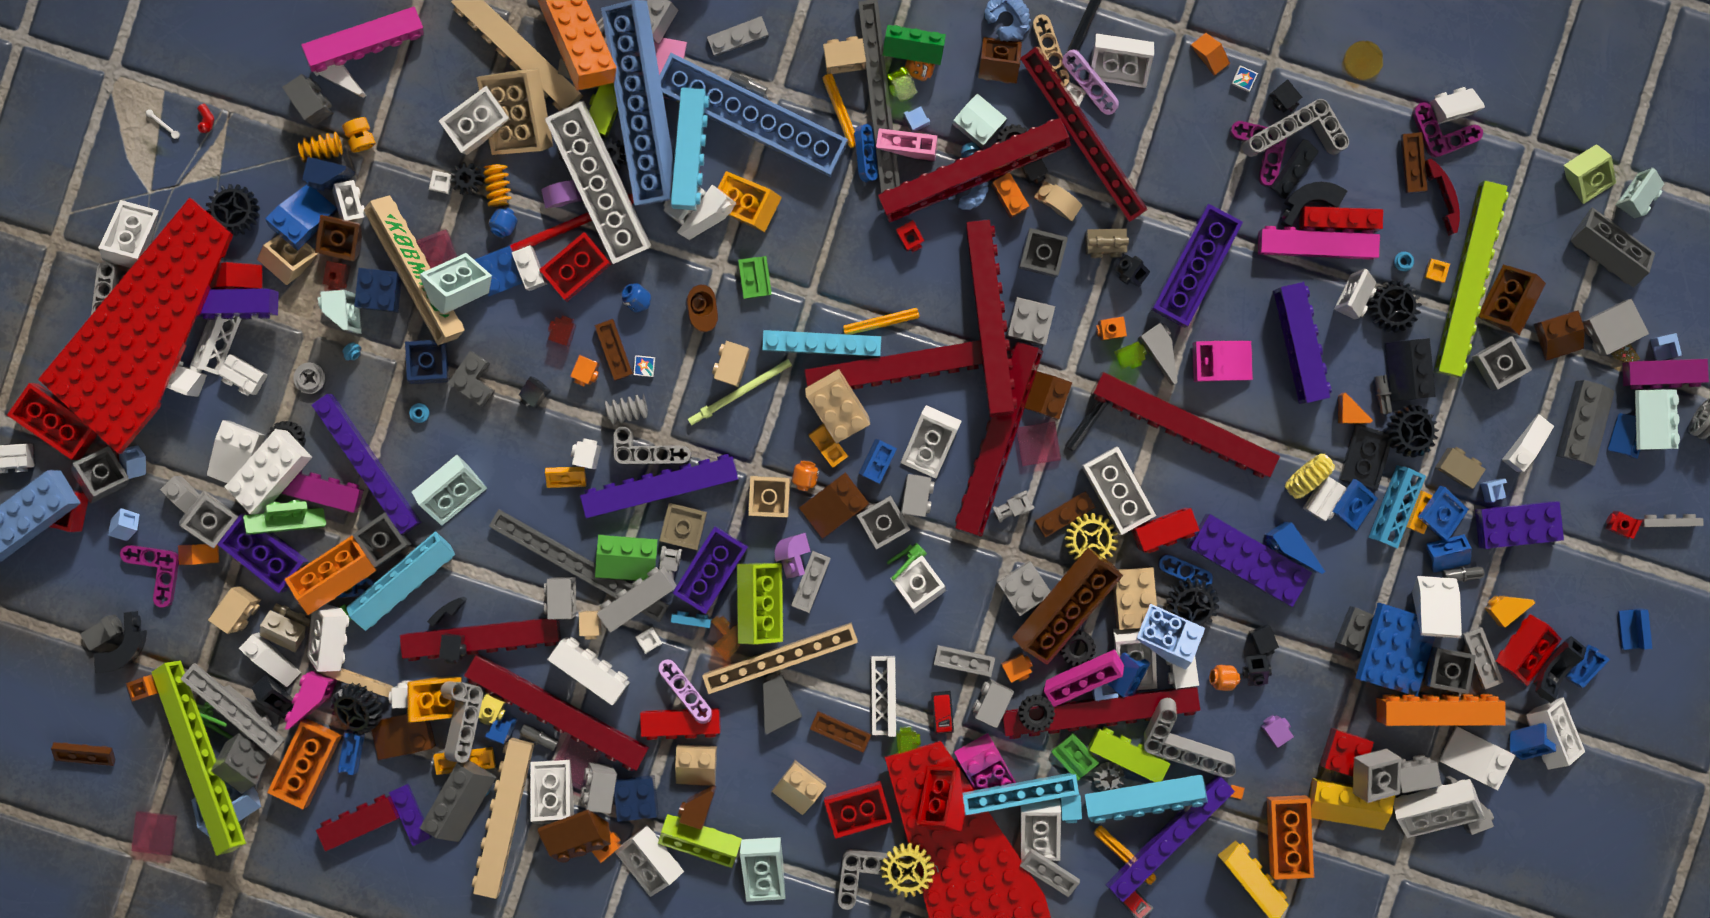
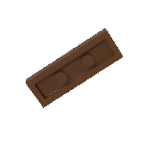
M1422 132L1402 134L1401 144L1406 193L1426 192L1428 189Z
M614 319L595 325L614 381L633 375Z
M1084 491L1036 519L1035 522L1044 537H1047L1096 507L1088 493Z
M817 711L810 730L864 753L871 737L870 733L820 711Z
M53 742L51 747L55 761L113 766L116 760L113 749L106 746L99 747L86 744L77 745Z

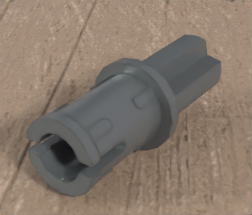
M733 72L729 78L730 82L763 98L768 87L753 81V78L748 79L736 72Z
M1387 375L1374 377L1377 392L1375 396L1378 397L1381 414L1392 413L1389 397L1391 392H1389Z
M1461 567L1457 570L1443 571V578H1454L1457 581L1463 582L1484 577L1483 567Z
M524 724L520 730V735L536 742V745L540 744L552 751L555 750L559 742L558 739L545 734L543 730L539 731L527 724Z

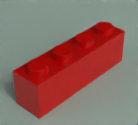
M1303 207L1300 210L1299 229L1315 228L1323 230L1331 228L1335 230L1352 229L1354 231L1373 230L1377 232L1383 229V209Z
M710 708L712 718L705 724L698 723L687 709L642 711L640 713L641 737H646V740L658 739V736H666V739L678 738L677 735H685V738H697V734H705V737H717V734L721 732L720 708ZM698 709L700 714L698 717L703 716L705 718L707 710L703 712L701 709Z

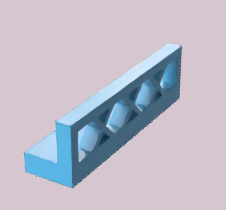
M1396 466L1368 538L1398 549L1426 475L1407 467ZM1412 476H1417L1416 485L1411 487L1410 481ZM1409 494L1410 500L1408 504L1404 505V496ZM1401 512L1403 518L1401 522L1397 523L1396 516ZM1394 530L1396 535L1394 541L1391 542L1387 539L1390 532Z

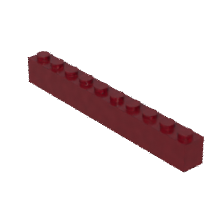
M1035 47L1020 58L1059 118H1061V121L1128 221H1132L1147 211V207L1040 47Z
M1061 118L1052 119L1044 125L1030 128L1023 134L1014 135L1009 140L995 143L983 151H976L969 157L957 159L954 163L947 166H941L929 174H922L917 179L903 182L896 188L887 189L882 194H879L878 197L890 223L1071 146L1070 138Z
M990 220L967 222L966 231L989 416L1013 415L1014 409H1017L1016 397H1012V389H1015L1014 378H1010L1009 370H1012L1011 358H1007V351H1010L1009 339H1005L1004 332H1007V322L1002 319V313H1005L1004 301H1000L999 295L1003 294L1002 283L998 282L997 275H1000L999 263H995V256H998L997 244L993 245L992 237H995V227L991 226Z
M980 340L806 369L807 387L838 369L852 390L862 389L864 384L870 383L871 387L883 385L882 381L890 380V384L902 382L901 378L909 377V380L921 379L923 374H928L929 377L939 376L941 371L947 370L948 374L960 372L959 368L967 367V371L979 369L978 365H983Z
M1017 342L1016 346H1013L1011 350L1012 370H1009L1010 378H1014L1015 389H1012V397H1016L1017 409H1014L1013 415L992 417L988 421L986 437L980 444V455L974 462L975 470L973 476H970L967 486L969 488L967 494L962 498L961 512L957 514L955 519V528L983 536L1044 352L1037 347Z
M1105 372L1100 373L1091 392L1092 395H1095V400L1104 404L1108 401L1113 404L1112 408L1120 412L1124 409L1130 412L1129 416L1137 420L1143 418L1148 421L1147 425L1156 429L1160 426L1166 429L1165 433L1170 436L1183 437V442L1192 446L1195 443L1201 446L1200 450L1208 454L1214 452L1218 454L1217 458L1225 462L1231 460L1236 463L1235 466L1239 469L1246 471L1248 468L1254 471L1253 475L1263 479L1264 476L1271 477L1280 458L1279 455Z
M480 654L475 655L464 675L472 685L485 687L487 693L503 697L502 701L509 705L513 703L520 707L519 710L523 713L536 715V719L544 724L549 722L554 725L553 728L556 731L569 733L571 739L579 743L583 741L589 744V749L595 752L600 750L606 754V758L614 762L616 760L623 763L622 766L630 771H633V769L637 771L650 749V747Z
M1196 686L1178 689L1170 688L1135 693L1127 697L1118 695V698L1097 701L1088 699L1065 702L1054 707V721L1044 731H1048V734H1055L1060 732L1059 729L1077 731L1082 726L1092 729L1098 728V724L1106 723V726L1118 725L1119 721H1125L1129 724L1136 723L1137 719L1145 718V721H1150L1158 703L1164 698H1171L1176 702L1177 714L1184 713V716L1195 715V711H1201L1198 688ZM1041 706L1031 707L1029 710V717L1032 720L1037 721L1044 716V710ZM1018 709L1005 710L1002 717L1004 735L1009 736V739L1021 738L1022 734L1039 736L1040 732H1044L1041 730L1034 732L1027 729L1020 721Z

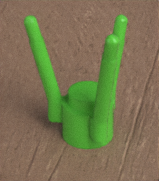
M915 543L913 546L909 545L905 550L888 560L887 564H891L905 554L909 558L891 579L895 580L920 556L925 557L927 555L926 551Z
M205 702L204 706L197 705L204 725L228 739L233 738V736L209 722L211 721L224 727L227 725L225 722L212 717L213 711L211 709H215L207 702Z

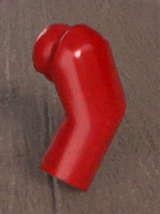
M204 103L197 107V110L203 117L197 127L199 132L208 133L212 130L215 118Z

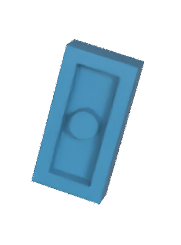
M677 611V614L673 613L671 617V623L710 628L712 619H708L706 614L697 613L696 617L688 616L689 612Z

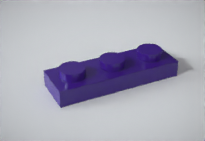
M409 784L390 791L389 794L412 846L430 839L432 836L420 829L424 818Z

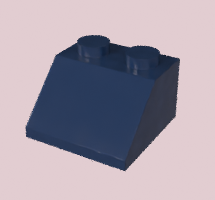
M308 157L302 180L307 182V186L312 187V189L324 192L325 189L332 190L334 184L345 182L355 176V171L344 165Z

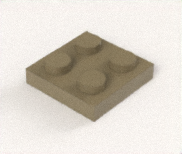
M669 503L659 541L698 550L707 512Z

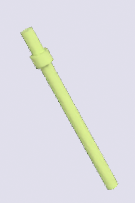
M789 359L785 360L714 404L701 408L700 412L688 418L690 424L694 425L704 418L711 417L715 411L791 367V362Z

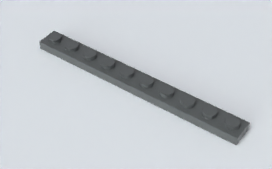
M878 0L858 1L876 146L879 129L893 130L885 56H882L883 40ZM876 149L882 194L887 189L900 186L896 153Z
M498 509L489 525L492 529L617 598L615 595L623 589L628 591L633 588L631 583L626 580L595 578L596 563ZM659 599L641 611V613L660 623L669 604Z

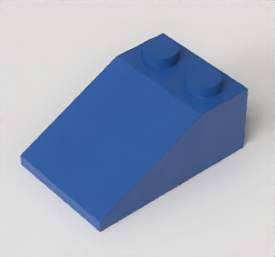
M305 185L279 204L265 219L268 227L298 251L318 231L320 215L332 217L338 209L317 190Z
M1283 522L1265 534L1267 538L1265 542L1270 549H1274L1312 572L1320 574L1325 572L1292 522Z

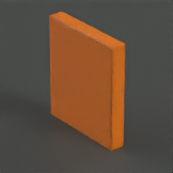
M1231 785L1235 792L1230 797L1242 799L1245 788Z

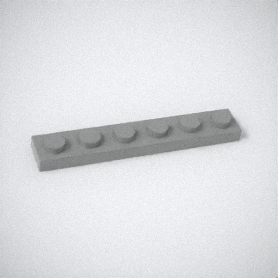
M196 663L192 664L181 677L184 683L268 754L273 755L286 740Z

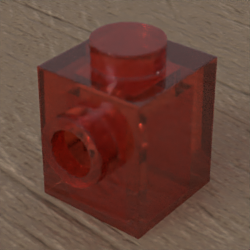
M327 261L322 284L327 285L328 290L332 291L340 290V288L346 289L351 266Z
M562 316L561 319L555 318V321H551L548 332H550L548 340L569 347L577 325L572 323L573 319Z

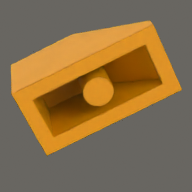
M1495 596L1488 601L1489 605L1485 609L1498 626L1506 627L1533 606L1535 602L1531 599Z

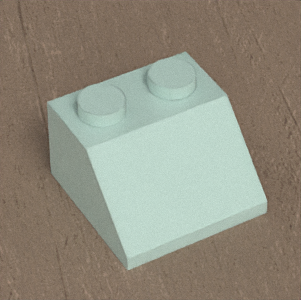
M976 94L955 117L952 124L982 149L1007 118L979 94Z
M1651 168L1638 173L1616 203V206L1633 218L1645 216L1651 209L1649 206L1651 202L1655 201L1662 193L1661 188L1664 183L1657 171Z

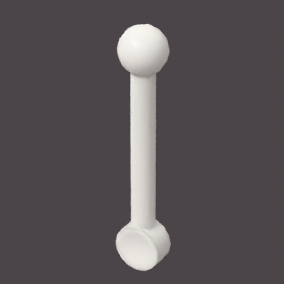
M152 110L146 111V116L153 118L157 123H159L162 127L169 131L174 139H178L180 137V133L178 131H173L169 126H167L158 117H156L153 114Z

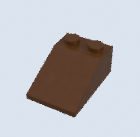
M845 472L799 507V509L823 539L869 503Z
M408 713L383 718L378 723V726L372 730L378 760L425 751L436 746L430 720L408 722Z

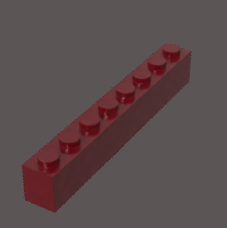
M548 618L400 635L402 659L408 658V661H418L421 656H428V659L439 658L441 636L445 633L464 635L467 655L479 654L478 650L485 649L486 653L498 652V648L506 647V651L517 650V646L525 645L526 649L535 648L539 643H545V646L557 645L556 642L561 640L559 619Z

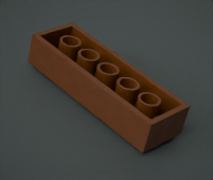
M1088 547L1013 635V639L1024 651L1048 665L1124 575L1112 563Z

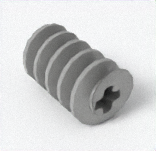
M644 394L641 400L638 395H635V401H632L631 397L628 396L627 403L622 398H620L619 404L612 400V406L605 401L606 413L613 425L617 423V418L620 423H624L625 417L628 421H632V415L636 420H639L640 414L643 418H647L648 409Z

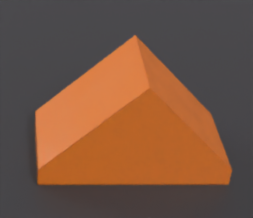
M1207 33L1190 45L1214 76L1230 64L1222 44Z
M1346 392L1338 396V423L1367 424L1373 421Z
M208 544L178 545L179 565L219 563L218 545L214 549Z
M152 675L126 683L132 702L158 693Z

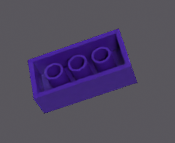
M1560 501L1475 509L1479 548L1489 549L1564 541Z
M241 513L217 545L277 593L285 592L289 588L285 579L306 566L309 561L273 532L247 535L243 517L250 514Z
M714 526L674 589L673 594L706 614L749 546L719 527Z

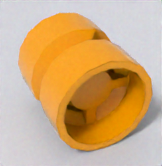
M356 118L342 125L345 136L350 138L348 144L353 153L365 151L376 145L373 134L368 132L370 126L367 118Z

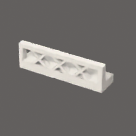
M215 316V320L207 321L191 365L218 375L241 321L239 316H233L235 319L230 320L232 327L225 333L222 326L228 319H221V316ZM223 338L225 342L224 347L217 351L215 347L216 341ZM216 356L218 362L215 369L207 367L209 359Z
M871 656L872 735L896 737L895 656ZM875 661H887V669L882 674L875 669ZM881 678L887 683V689L882 694L876 689V683ZM881 697L888 704L883 713L876 708V703ZM887 711H888V719L884 716V714H885ZM881 717L888 722V730H876V722Z

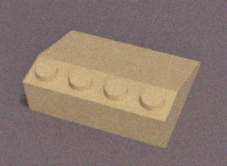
M539 68L477 77L479 91L487 86L509 117V120L489 137L492 155L535 152L553 147L551 131L545 120L548 115Z

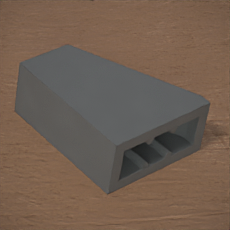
M774 672L766 676V681L763 682L766 734L802 717V713L782 673L777 675Z

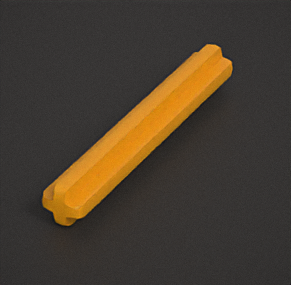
M827 74L823 76V82L845 138L848 139V145L850 148L856 147L854 128L832 74Z
M917 308L844 325V334L852 335L918 319L919 312Z
M1098 826L1095 829L1094 835L1123 862L1127 863L1132 859L1134 855L1104 827ZM1152 873L1145 882L1149 885L1156 880V875Z

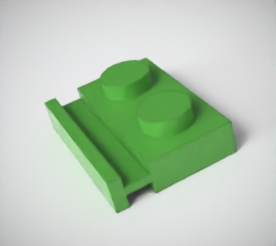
M767 256L738 260L744 299L772 295Z
M1074 733L1069 735L1051 751L1071 774H1076L1077 781L1099 764V760Z

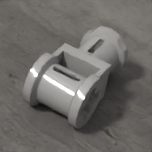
M1027 490L1006 500L1007 503L999 507H992L999 523L1003 522V519L1012 515L1015 517L1035 508L1034 505H1031L1026 495L1028 493Z
M662 546L659 568L664 566L674 580L675 571H678L682 549L673 550Z

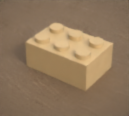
M839 369L805 388L807 399L836 444L870 425L867 412Z
M1154 567L1118 569L1124 576L1113 587L1117 629L1141 628L1150 604L1157 606Z

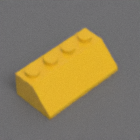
M1312 778L1309 796L1311 799V818L1384 830L1393 812L1395 795L1367 803L1353 793V785Z
M1235 840L1219 853L1218 857L1268 918H1280L1288 907V903L1285 901L1287 896L1280 888L1278 890L1275 889L1272 885L1275 881L1268 873L1265 875L1260 870L1262 865L1257 859L1254 858L1252 860L1249 857L1248 853L1250 851L1244 843L1239 844Z

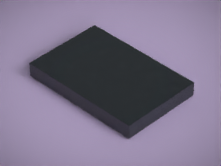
M1355 424L1339 480L1351 483L1353 479H1356L1366 488L1378 491L1392 441H1387L1390 434Z

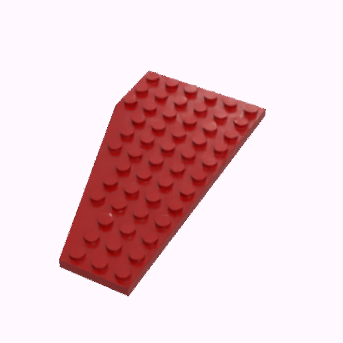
M191 198L185 202L38 379L119 454L124 452L159 410L162 404L160 401L172 373H175L186 348L185 342L197 315H200L211 289L209 286L222 257L224 258L233 238V234Z
M941 741L884 757L907 841L912 844L911 849H915L916 845H919V852L925 849L924 857L931 855V859L928 862H934L936 865L930 868L935 873L930 875L933 878L932 883L927 882L929 888L925 889L922 887V895L929 918H1051L1044 893L1030 872L1020 867L1022 860L989 811L964 815L961 832L930 830L917 825L928 766L958 767ZM960 770L962 792L974 791ZM919 861V863L916 866L917 872H919V876L922 878L924 875V868L921 862Z

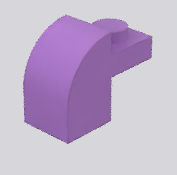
M574 180L555 183L541 189L545 208L562 207L569 203L584 202Z
M806 533L784 538L776 546L775 561H782L786 579L805 574L800 555L811 552Z

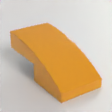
M824 424L808 434L832 468L848 457L840 444H836Z

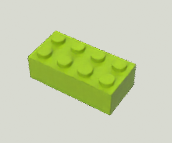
M782 563L737 564L738 643L764 644L783 642Z

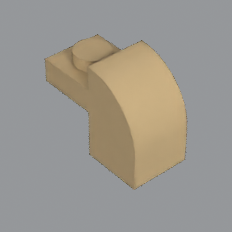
M1044 181L1034 196L1037 201L1051 207L1058 215L1070 221H1073L1083 206L1069 192L1056 184L1052 185Z

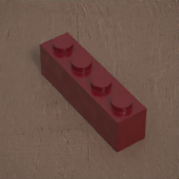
M383 794L374 798L375 802L370 805L365 802L357 806V811L350 813L348 810L339 814V819L332 821L330 818L321 822V827L316 829V832L324 850L328 851L398 819L399 814L391 796L386 797Z

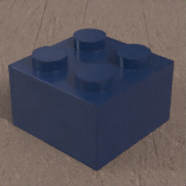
M358 268L354 307L398 313L402 279L398 272Z
M435 340L405 342L406 371L409 384L449 382L447 343L437 345Z
M655 775L616 779L614 795L617 822L657 818L659 812Z

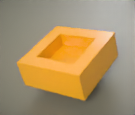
M1432 258L1429 259L1424 278L1445 283L1450 264Z

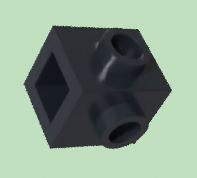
M1126 254L1114 269L1120 275L1119 280L1127 285L1130 282L1137 287L1141 286L1150 273L1139 257L1134 256L1132 258Z
M1266 655L1246 657V666L1242 667L1243 678H1247L1248 686L1268 684L1269 676H1272L1271 665L1267 663Z

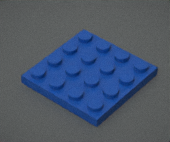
M1378 602L1355 678L1418 696L1435 636H1421L1417 614Z

